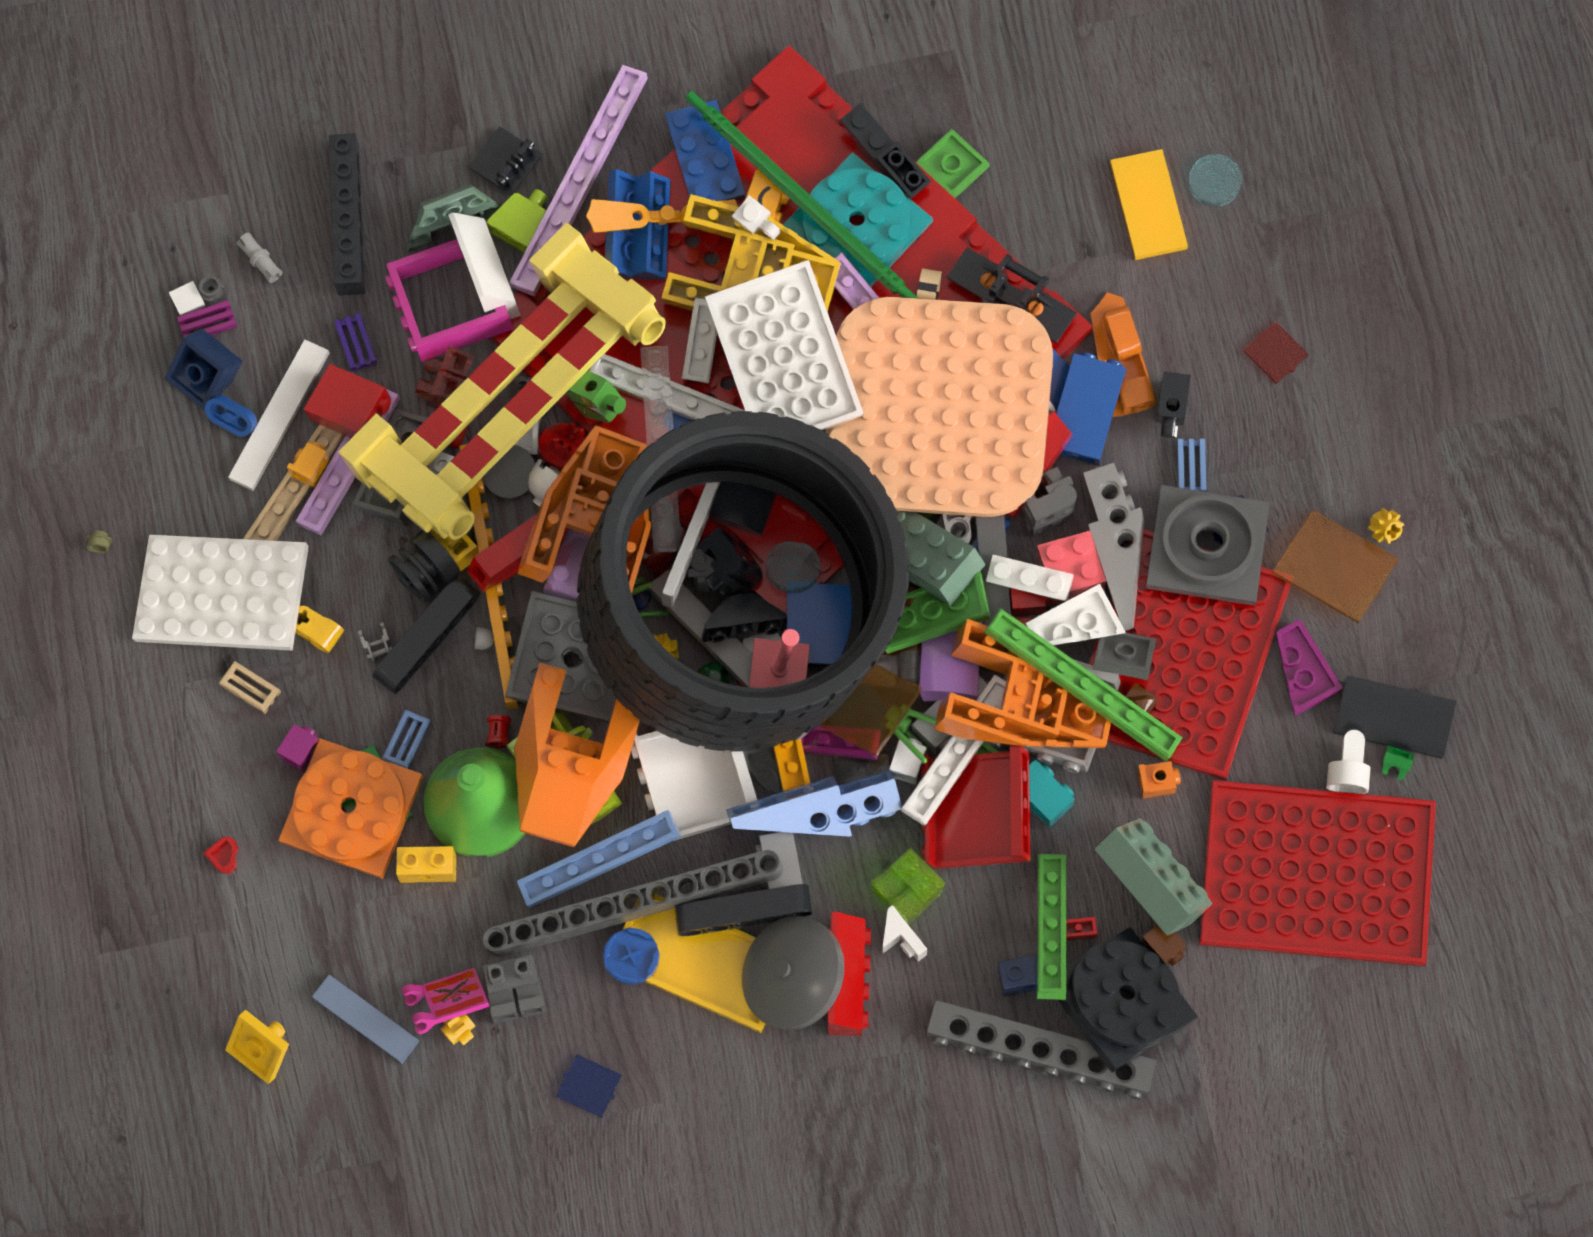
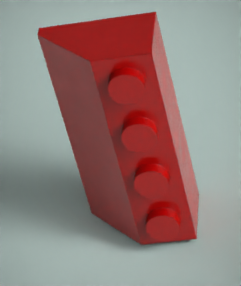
M831 912V931L836 936L844 956V978L839 995L828 1011V1035L862 1036L863 1028H868L869 1011H863V1000H869V983H864V972L870 973V955H865V945H871V928H866V919L840 912Z

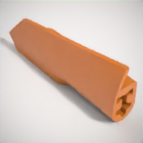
M1107 292L1091 312V320L1098 360L1106 362L1107 359L1121 362L1122 366L1126 367V376L1123 379L1113 417L1150 409L1157 405L1158 402L1141 354L1142 347L1130 310L1125 304L1124 298Z

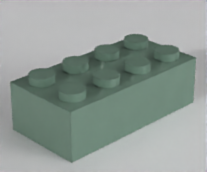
M897 511L898 521H901L906 538L905 544L908 549L909 567L907 572H909V581L925 589L941 601L952 605L961 595L960 592L964 591L974 579V575L978 571L980 572L986 564L975 547L920 514Z
M1141 818L1117 827L1095 848V851L1166 935L1191 925L1213 904L1208 899L1207 892L1192 880L1187 868L1176 861L1172 856L1170 848L1160 842L1154 835L1152 827Z

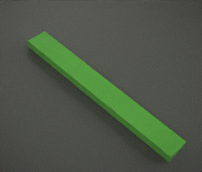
M1000 608L984 631L1163 760L1167 761L1182 739L1180 735Z

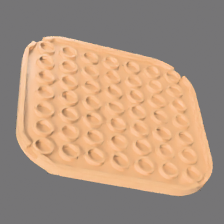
M884 297L868 301L854 309L841 324L836 338L864 416L827 428L825 432L829 434V437L836 438L846 445L870 468L869 471L877 476L886 489V493L890 496L896 510L994 517L1018 509V506L1028 498H1031L1037 490L1043 475L1053 368L1052 345L1043 325L1029 312L1005 304Z

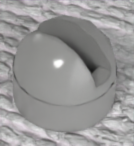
M476 627L474 649L484 650L490 648L494 642L493 633L489 629Z

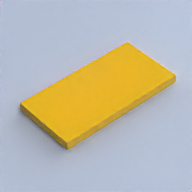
M658 894L654 895V901L661 902L665 899V897ZM637 898L633 909L637 908V906L640 903V899ZM675 908L626 922L623 929L636 928L647 932L655 940L659 950L658 968L653 976L645 981L646 983L762 1033L766 1023L758 1019L750 1010L742 988L744 961L756 937L738 929L694 936H678Z

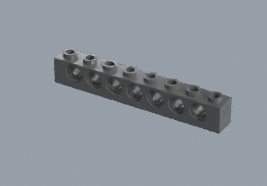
M938 1000L935 1001L927 1030V1038L931 1039V1043L940 1047H947L948 1044L959 1047L958 1050L960 1052L974 1055L976 1051L986 1054L987 1059L995 1062H1002L1003 1059L1014 1062L1013 1065L1015 1067L1029 1070L1030 1067L1042 1069L1041 1073L1050 1077H1057L1058 1074L1069 1077V1081L1080 1085H1085L1086 1082L1097 1084L1096 1088L1105 1092H1113V1089L1124 1092V1096L1135 1100H1140L1141 1097L1147 1098L1157 1061L1148 1057L1138 1056L1121 1067L1129 1070L1131 1078L1120 1080L1115 1072L1111 1073L1088 1041ZM955 1023H960L966 1028V1031L962 1035H954L950 1031V1027ZM981 1031H989L993 1035V1039L988 1043H983L978 1039L977 1035ZM1010 1038H1015L1020 1042L1021 1046L1017 1050H1010L1006 1047L1005 1042ZM1036 1046H1044L1048 1050V1055L1039 1058L1033 1054L1032 1050ZM1065 1053H1070L1075 1057L1076 1062L1072 1065H1065L1061 1062L1060 1057ZM1091 1061H1099L1104 1069L1099 1073H1094L1089 1070L1088 1064Z

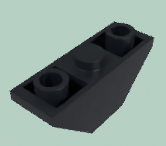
M754 593L725 596L705 623L701 637L702 642L712 641L718 643L730 638L746 639L758 634H777L783 631L787 618L786 613Z

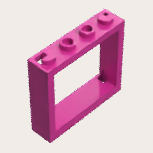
M458 239L386 264L390 273L385 276L390 291L396 290L397 295L392 296L397 311L403 310L405 316L400 317L405 332H411L412 337L407 339L412 352L418 351L421 362L513 330L506 306L503 305L495 308L494 313L421 338L401 280L464 258Z

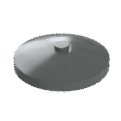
M785 917L767 926L753 941L743 965L742 988L750 1010L762 1022L783 1030H798L817 1022L832 1007L843 983L844 956L836 936L828 927L807 917Z

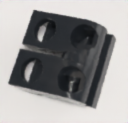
M718 527L698 544L704 554L714 559L711 566L715 571L705 579L713 592L717 594L720 592L724 597L737 595L738 593H752L751 588L761 582L763 572L741 540Z

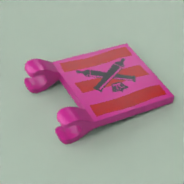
M475 968L423 985L408 984L402 987V993L406 996L404 997L406 1005H415L425 996L431 1013L419 1012L412 1016V1020L416 1024L415 1030L418 1034L426 1033L435 1024L489 1007Z

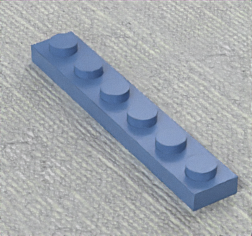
M666 810L518 880L517 883L527 907L531 908L680 838L681 835L671 812Z

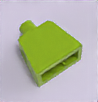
M535 189L528 199L519 193H514L487 220L489 233L520 252L525 253L546 213L542 206L548 199L547 195L538 189Z

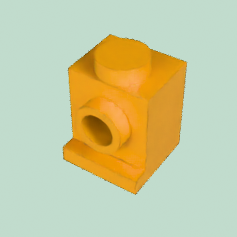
M315 441L307 442L304 449L300 448L294 458L295 464H288L287 469L290 476L314 488L330 461L326 448Z

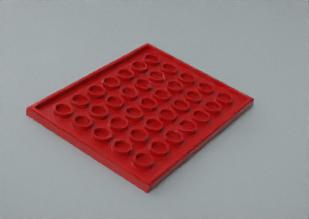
M1143 529L1134 628L1125 632L1155 638L1156 642L1148 680L1119 674L1120 685L1117 691L1126 696L1137 683L1158 698L1157 704L1149 714L1182 737L1167 762L1171 761L1174 764L1226 781L1293 577L1261 567L1255 606L1147 589L1146 582L1154 532ZM1200 547L1201 549H1203V550H1205V551H1212V550H1208V549H1205V548ZM1111 597L1110 604L1118 617L1113 599ZM1099 638L1096 640L1089 664L1093 666ZM1111 723L1107 742L1163 760Z
M1212 780L1203 889L1207 892L1208 899L1213 904L1201 915L1199 945L1425 967L1427 961L1436 801Z

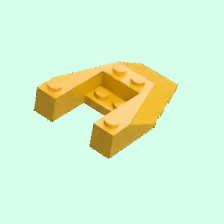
M690 194L683 219L684 226L734 239L722 286L669 272L662 295V302L664 304L693 311L696 297L705 299V296L809 260L828 312L841 262L815 245L810 244L771 216L767 220L780 229V233L774 241L760 229L753 235L735 221L732 215L739 207Z

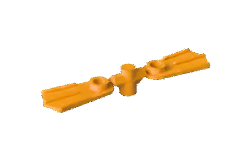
M592 199L586 218L591 224L594 233L642 228L648 221L657 222L659 225L681 221L684 224L683 219L687 205L682 208L681 212L675 211L669 205L663 206L660 211H648L641 204ZM734 199L718 201L738 207ZM638 213L641 216V220H634L632 214Z

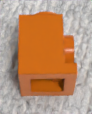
M1171 761L1150 765L1141 764L1138 766L1137 775L1142 799L1175 794L1176 785L1181 784L1178 767L1173 768ZM1164 774L1165 779L1157 780L1155 775Z

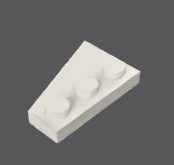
M1100 584L1026 623L1029 629L1052 645L1126 633Z

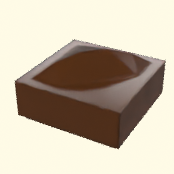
M1137 683L1125 696L1147 713L1158 702V698Z

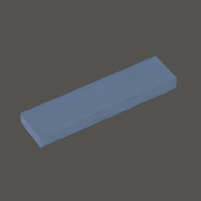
M328 975L312 996L315 1001L401 1064H403L419 1043L417 1038L331 975Z

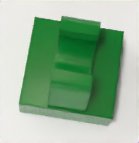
M1388 745L1383 759L1382 773L1387 775L1389 768L1397 767L1399 769L1397 779L1402 780L1406 773L1410 771L1415 754Z

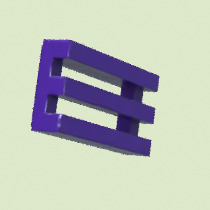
M360 312L351 318L350 316L344 317L345 320L342 321L339 319L335 320L334 322L351 372L376 364L377 361ZM358 323L370 359L364 360L352 324ZM346 326L348 327L349 333L351 335L359 359V362L355 364L342 329Z

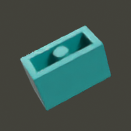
M1035 759L1029 765L1030 809L1050 828L1073 807L1074 798L1072 796L1074 793L1065 783L1059 784L1053 778L1054 772L1045 763L1040 764Z

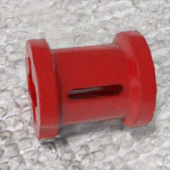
M503 715L487 717L489 735L488 739L485 740L486 746L491 748H507V745L510 743V740H508V725L512 721L510 717Z

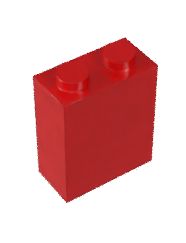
M329 364L303 410L311 421L352 438L376 413L380 417L385 414L390 408L392 398L385 387Z

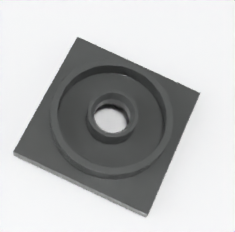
M1161 485L1146 588L1255 606L1270 502ZM1201 531L1216 532L1221 536L1223 543L1215 551H1205L1198 546L1196 536Z

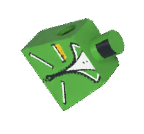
M587 371L566 392L567 396L584 417L610 423L626 407L625 399L620 396L607 379L591 371Z

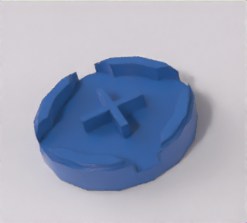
M626 928L613 934L605 944L603 952L605 968L610 976L622 984L629 985L643 983L653 976L658 968L660 958L657 944L652 936L636 928Z

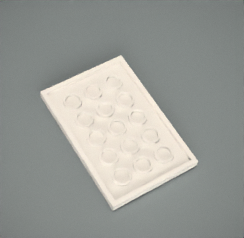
M809 260L705 296L745 411L773 413L783 418L787 416L820 430L864 416Z
M149 535L132 639L135 642L293 651L309 546L306 542Z

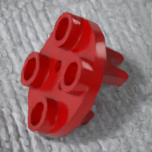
M574 421L569 424L551 425L540 435L537 453L547 464L562 471L588 435L584 432V428L576 427Z

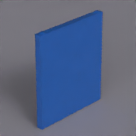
M787 582L786 630L793 629L799 634L798 643L810 644L808 664L831 665L841 657L850 631L852 616L850 585Z

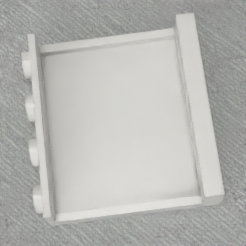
M658 731L637 736L636 733L631 752L633 759L639 758L642 768H638L637 772L641 785L647 784L649 794L644 795L648 810H654L655 815L669 810L681 835L678 839L730 825L726 809L757 800L743 751H716L704 749V746L695 747L679 742L675 738L672 739Z

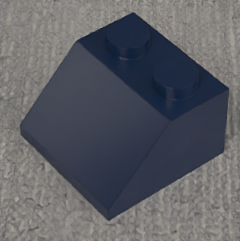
M201 329L183 338L165 379L205 410L207 401L216 395H221L233 382L243 360L204 329Z

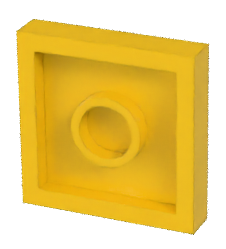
M245 1010L238 1016L225 1051L269 1084L278 1073L289 1043L282 1039L285 1030L280 1023L273 1021L267 1027Z

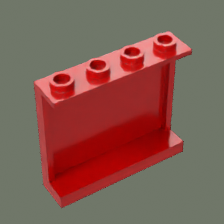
M1017 745L1010 746V751L976 754L973 756L925 826L921 824L922 831L925 834V845L922 846V858L925 864L935 870L1030 861L1029 752L1026 749ZM925 754L927 763L921 766L922 778L936 759L929 754Z

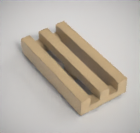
M234 661L219 682L221 687L263 714L267 713L268 707L272 706L275 697H278L281 693L280 689ZM237 670L271 693L267 696L236 676L234 672ZM229 679L264 701L263 704L228 682Z

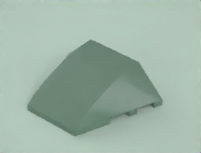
M471 183L419 203L416 220L406 249L409 252L432 243L430 232L452 224L448 214L458 213L469 216L479 214L480 218H484L487 221L501 205L482 193Z

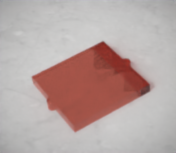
M1277 322L1263 333H1258L1257 338L1243 350L1275 384L1288 373L1295 372V367L1309 355Z

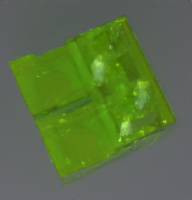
M910 848L881 876L878 875L871 881L870 889L887 907L893 905L910 926L940 896L946 883Z

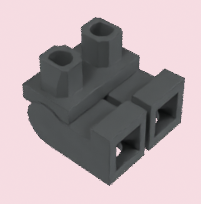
M1058 467L1043 473L1042 478L1044 481L1040 485L1044 492L1043 497L1036 499L1033 494L1031 498L1022 503L1020 516L1032 538L1066 523L1073 516L1077 493L1073 488L1071 477L1063 478Z
M533 955L483 966L491 1017L494 1024L519 1019L513 992L515 989L522 1017L547 1012Z

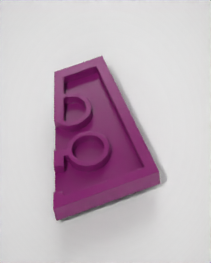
M1300 619L1276 631V641L1294 717L1342 691L1343 687Z

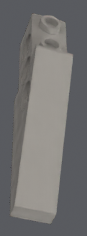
M1111 463L1084 472L1083 475L1098 518L1097 522L1088 524L1120 623L1126 631L1134 628L1144 517L1141 507L1135 509L1131 494L1125 496L1123 487L1127 486L1123 470L1117 472L1115 463ZM1113 492L1117 494L1113 499L1104 498L1108 493ZM1121 516L1125 518L1121 523L1116 524L1112 522L1116 517ZM1129 540L1133 542V544L1127 548L1120 546L1124 541Z

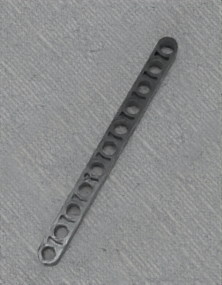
M763 850L493 926L484 933L483 943L491 954L497 957H504L671 910L679 904L706 900L770 882L781 876L783 864L774 851ZM774 860L776 865L772 870L764 871L762 869L765 861ZM739 868H748L749 872L746 877L742 879L735 877V873ZM711 876H721V882L718 885H708V880ZM693 883L694 889L691 893H681V888L684 884ZM660 890L667 891V896L663 901H654L656 892ZM630 899H640L637 908L627 909V903ZM604 906H612L613 910L609 916H600V910ZM576 914H585L583 923L579 925L573 924V918ZM558 921V927L555 931L546 932V925L549 922ZM525 928L531 929V934L527 939H519L521 930ZM497 936H503V944L497 948L492 947L493 939Z

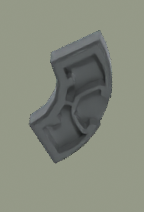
M753 748L751 751H743L747 768L752 778L763 788L774 794L782 792L776 759L772 756L770 748L760 750Z

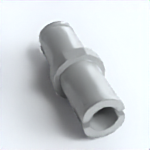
M250 233L242 235L240 239L243 242L238 240L237 245L250 258V264L253 267H257L269 283L278 280L279 277L276 274L281 276L283 272L271 260L267 249H262Z

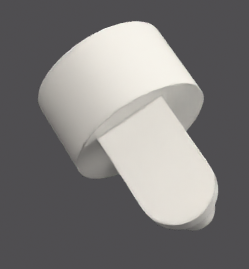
M1350 730L1345 734L1341 761H1333L1328 764L1326 788L1329 791L1359 794L1369 792L1370 766L1363 763L1365 738L1358 730Z

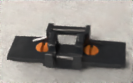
M967 247L947 275V279L981 298V303L1011 305L1029 312L1043 325L1050 340L1057 344L1077 315V312L1043 292L1049 282V278L1037 275L1012 260L1013 257L1009 254L997 265ZM1006 269L1035 285L1034 290L1025 288L1022 292L1009 284L1007 276H1005Z

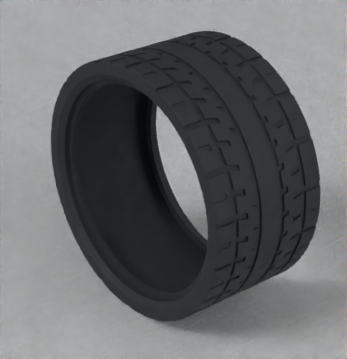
M735 411L731 412V414H713L682 424L679 429L676 430L674 428L659 437L655 443L652 442L638 455L636 461H632L617 482L592 532L582 557L577 583V593H579L577 597L579 625L584 644L587 643L588 646L586 649L588 655L607 688L614 692L615 698L627 710L629 709L635 717L648 726L652 725L661 734L691 746H704V749L716 751L731 750V752L751 751L753 748L760 750L792 741L801 737L804 732L808 733L815 729L825 719L831 717L850 697L891 642L899 625L898 621L902 617L906 603L905 596L908 592L909 572H907V568L909 567V558L901 521H898L897 510L877 476L869 471L870 468L858 455H855L851 449L836 438L829 437L828 433L812 425L805 424L800 420L787 416L784 418L779 417L778 414ZM713 482H735L757 486L783 496L798 505L823 528L840 554L848 576L852 598V616L850 631L841 657L824 670L809 678L792 684L766 688L741 687L722 683L685 666L668 653L655 639L641 618L633 600L627 575L626 549L629 531L635 520L654 503L678 490Z

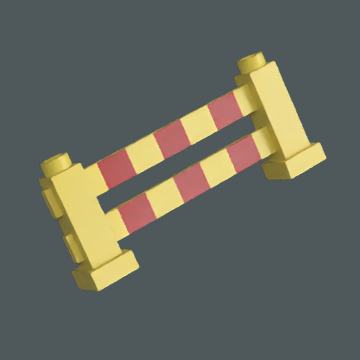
M567 222L529 259L543 286L551 294L403 443L392 426L376 413L338 451L359 481L369 489L373 487L390 503L395 499L405 506L402 509L404 514L426 533L432 529L443 539L447 536L451 539L463 537L471 529L475 517L462 497L621 336L634 346L639 341L644 345H650L661 336L665 329L666 322L658 314L654 306L656 302L654 296L634 280L630 279L627 282L619 276L617 267L595 250L591 252L582 234ZM585 307L595 314L437 475L427 468Z

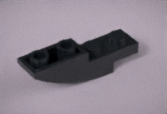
M861 103L839 120L840 124L856 141L855 146L881 174L897 184L909 199H912L931 183L930 179L897 141L894 143Z

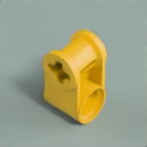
M299 606L295 633L321 651L329 654L344 632V629L333 620L323 617L309 607ZM300 619L303 620V621H305L306 619H308L309 622H308L307 624H306L305 622H302L301 624H299L298 621H299Z

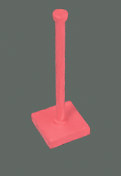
M788 629L783 633L782 641L754 638L749 687H778L806 679L810 644L798 643L799 634L793 629Z

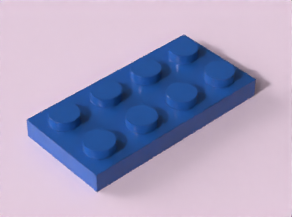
M717 100L705 102L710 107L714 106L720 112ZM694 106L665 113L689 198L690 194L714 201L733 199L738 201L745 199V192L730 143L702 118L703 115Z

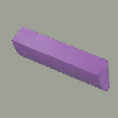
M956 631L922 642L919 692L923 701L944 700L950 692L969 699H978L980 666L951 656Z

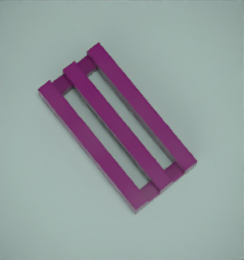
M228 300L177 317L183 337L190 335L188 331L205 327L229 318V321L204 330L212 336L237 327Z

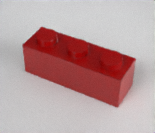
M1095 917L1066 920V941L1097 937Z

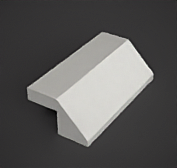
M458 213L448 214L484 312L505 305L510 319L521 316L485 219Z

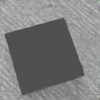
M1130 633L1099 638L1093 669L1148 680L1156 639Z

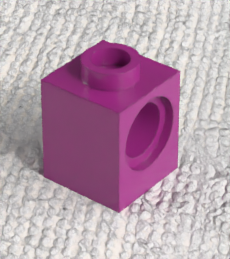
M293 724L276 751L279 759L304 772L311 761L319 741L318 737H316L317 732L308 726L303 725L300 728Z

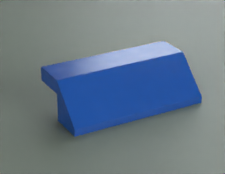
M618 169L609 171L608 201L641 204L648 211H660L663 206L669 205V178L652 171L637 177ZM638 213L632 214L634 220H641V216ZM648 221L642 228L606 232L605 259L617 267L618 275L623 279H666L668 223L659 225L657 222Z

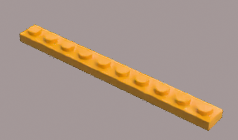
M461 445L460 450H462L466 445ZM483 478L468 491L471 512L475 517L474 529L479 553L494 543L492 528L486 529L485 519H490L487 502L482 503L480 494L485 493ZM499 583L486 590V597L505 698L515 657H509L508 648L513 647L510 631L504 630L503 622L508 621L506 606H500L499 596L504 594L502 583ZM505 698L508 711L519 709L516 700Z

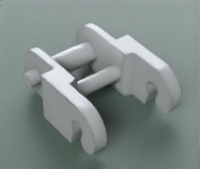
M383 622L380 623L384 635H382L380 640L369 643L365 641L362 631H358L365 652L369 651L370 653L367 655V658H371L373 662H375V657L388 654L392 650V647L387 646L391 643ZM384 643L385 648L372 652V646Z

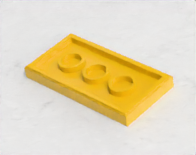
M1160 149L1110 160L1135 260L1187 250L1188 244L1163 150Z

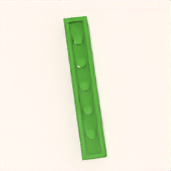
M1038 854L1037 999L1066 1000V855Z

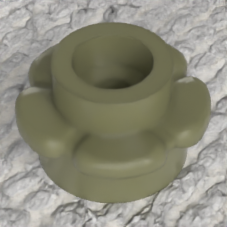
M96 530L92 531L91 535L85 537L89 551L94 553H106L109 551L112 539L108 537L106 532Z

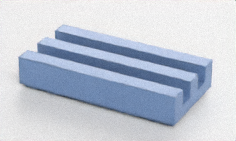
M1178 439V488L1206 492L1205 439H1188L1185 441ZM1183 447H1188L1189 487H1184ZM1194 447H1199L1200 487H1195Z
M405 710L382 760L410 769L428 731L431 720ZM409 718H411L413 722L394 758L392 757L394 749ZM419 722L422 723L405 761H401Z

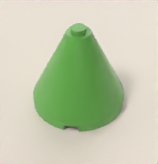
M475 747L454 753L438 765L427 782L423 803L427 823L441 844L453 846L455 853L463 856L487 855V857L507 851L524 837L526 833L520 832L516 760L507 753L497 749Z

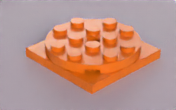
M320 738L307 771L297 785L292 808L278 841L281 844L383 879L424 776L421 773L381 760L369 753L355 751ZM348 799H354L356 801L354 811L350 813L343 812L341 804Z

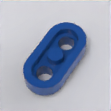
M223 395L214 396L205 405L206 416L211 422L237 436H247L257 426V419L251 410Z

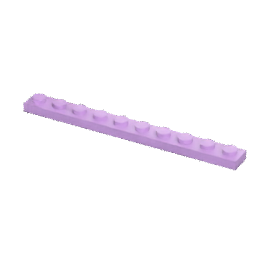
M622 65L509 282L511 288L532 296L536 295L542 282L529 259L566 222L572 226L648 79L647 73Z

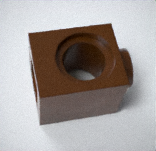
M1156 925L1142 938V943L1145 947L1156 953L1166 965L1170 963L1173 967L1185 957L1183 952L1186 949V943L1176 932L1166 935Z

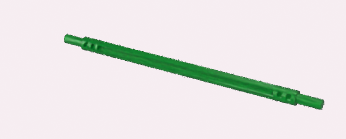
M693 91L686 95L685 99L703 115L702 118L893 294L897 293L902 298L919 299L905 286V282L714 106L710 107Z

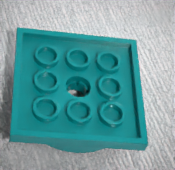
M853 152L830 176L818 183L810 193L820 205L889 268L933 223V218L906 197L897 184L883 174L876 172ZM800 207L783 224V226L791 229L798 236L833 258L842 253L870 287L878 280ZM860 215L863 216L865 221L863 224L855 226L850 223V217Z

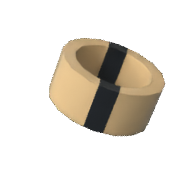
M922 268L917 291L919 299L938 300L941 271Z

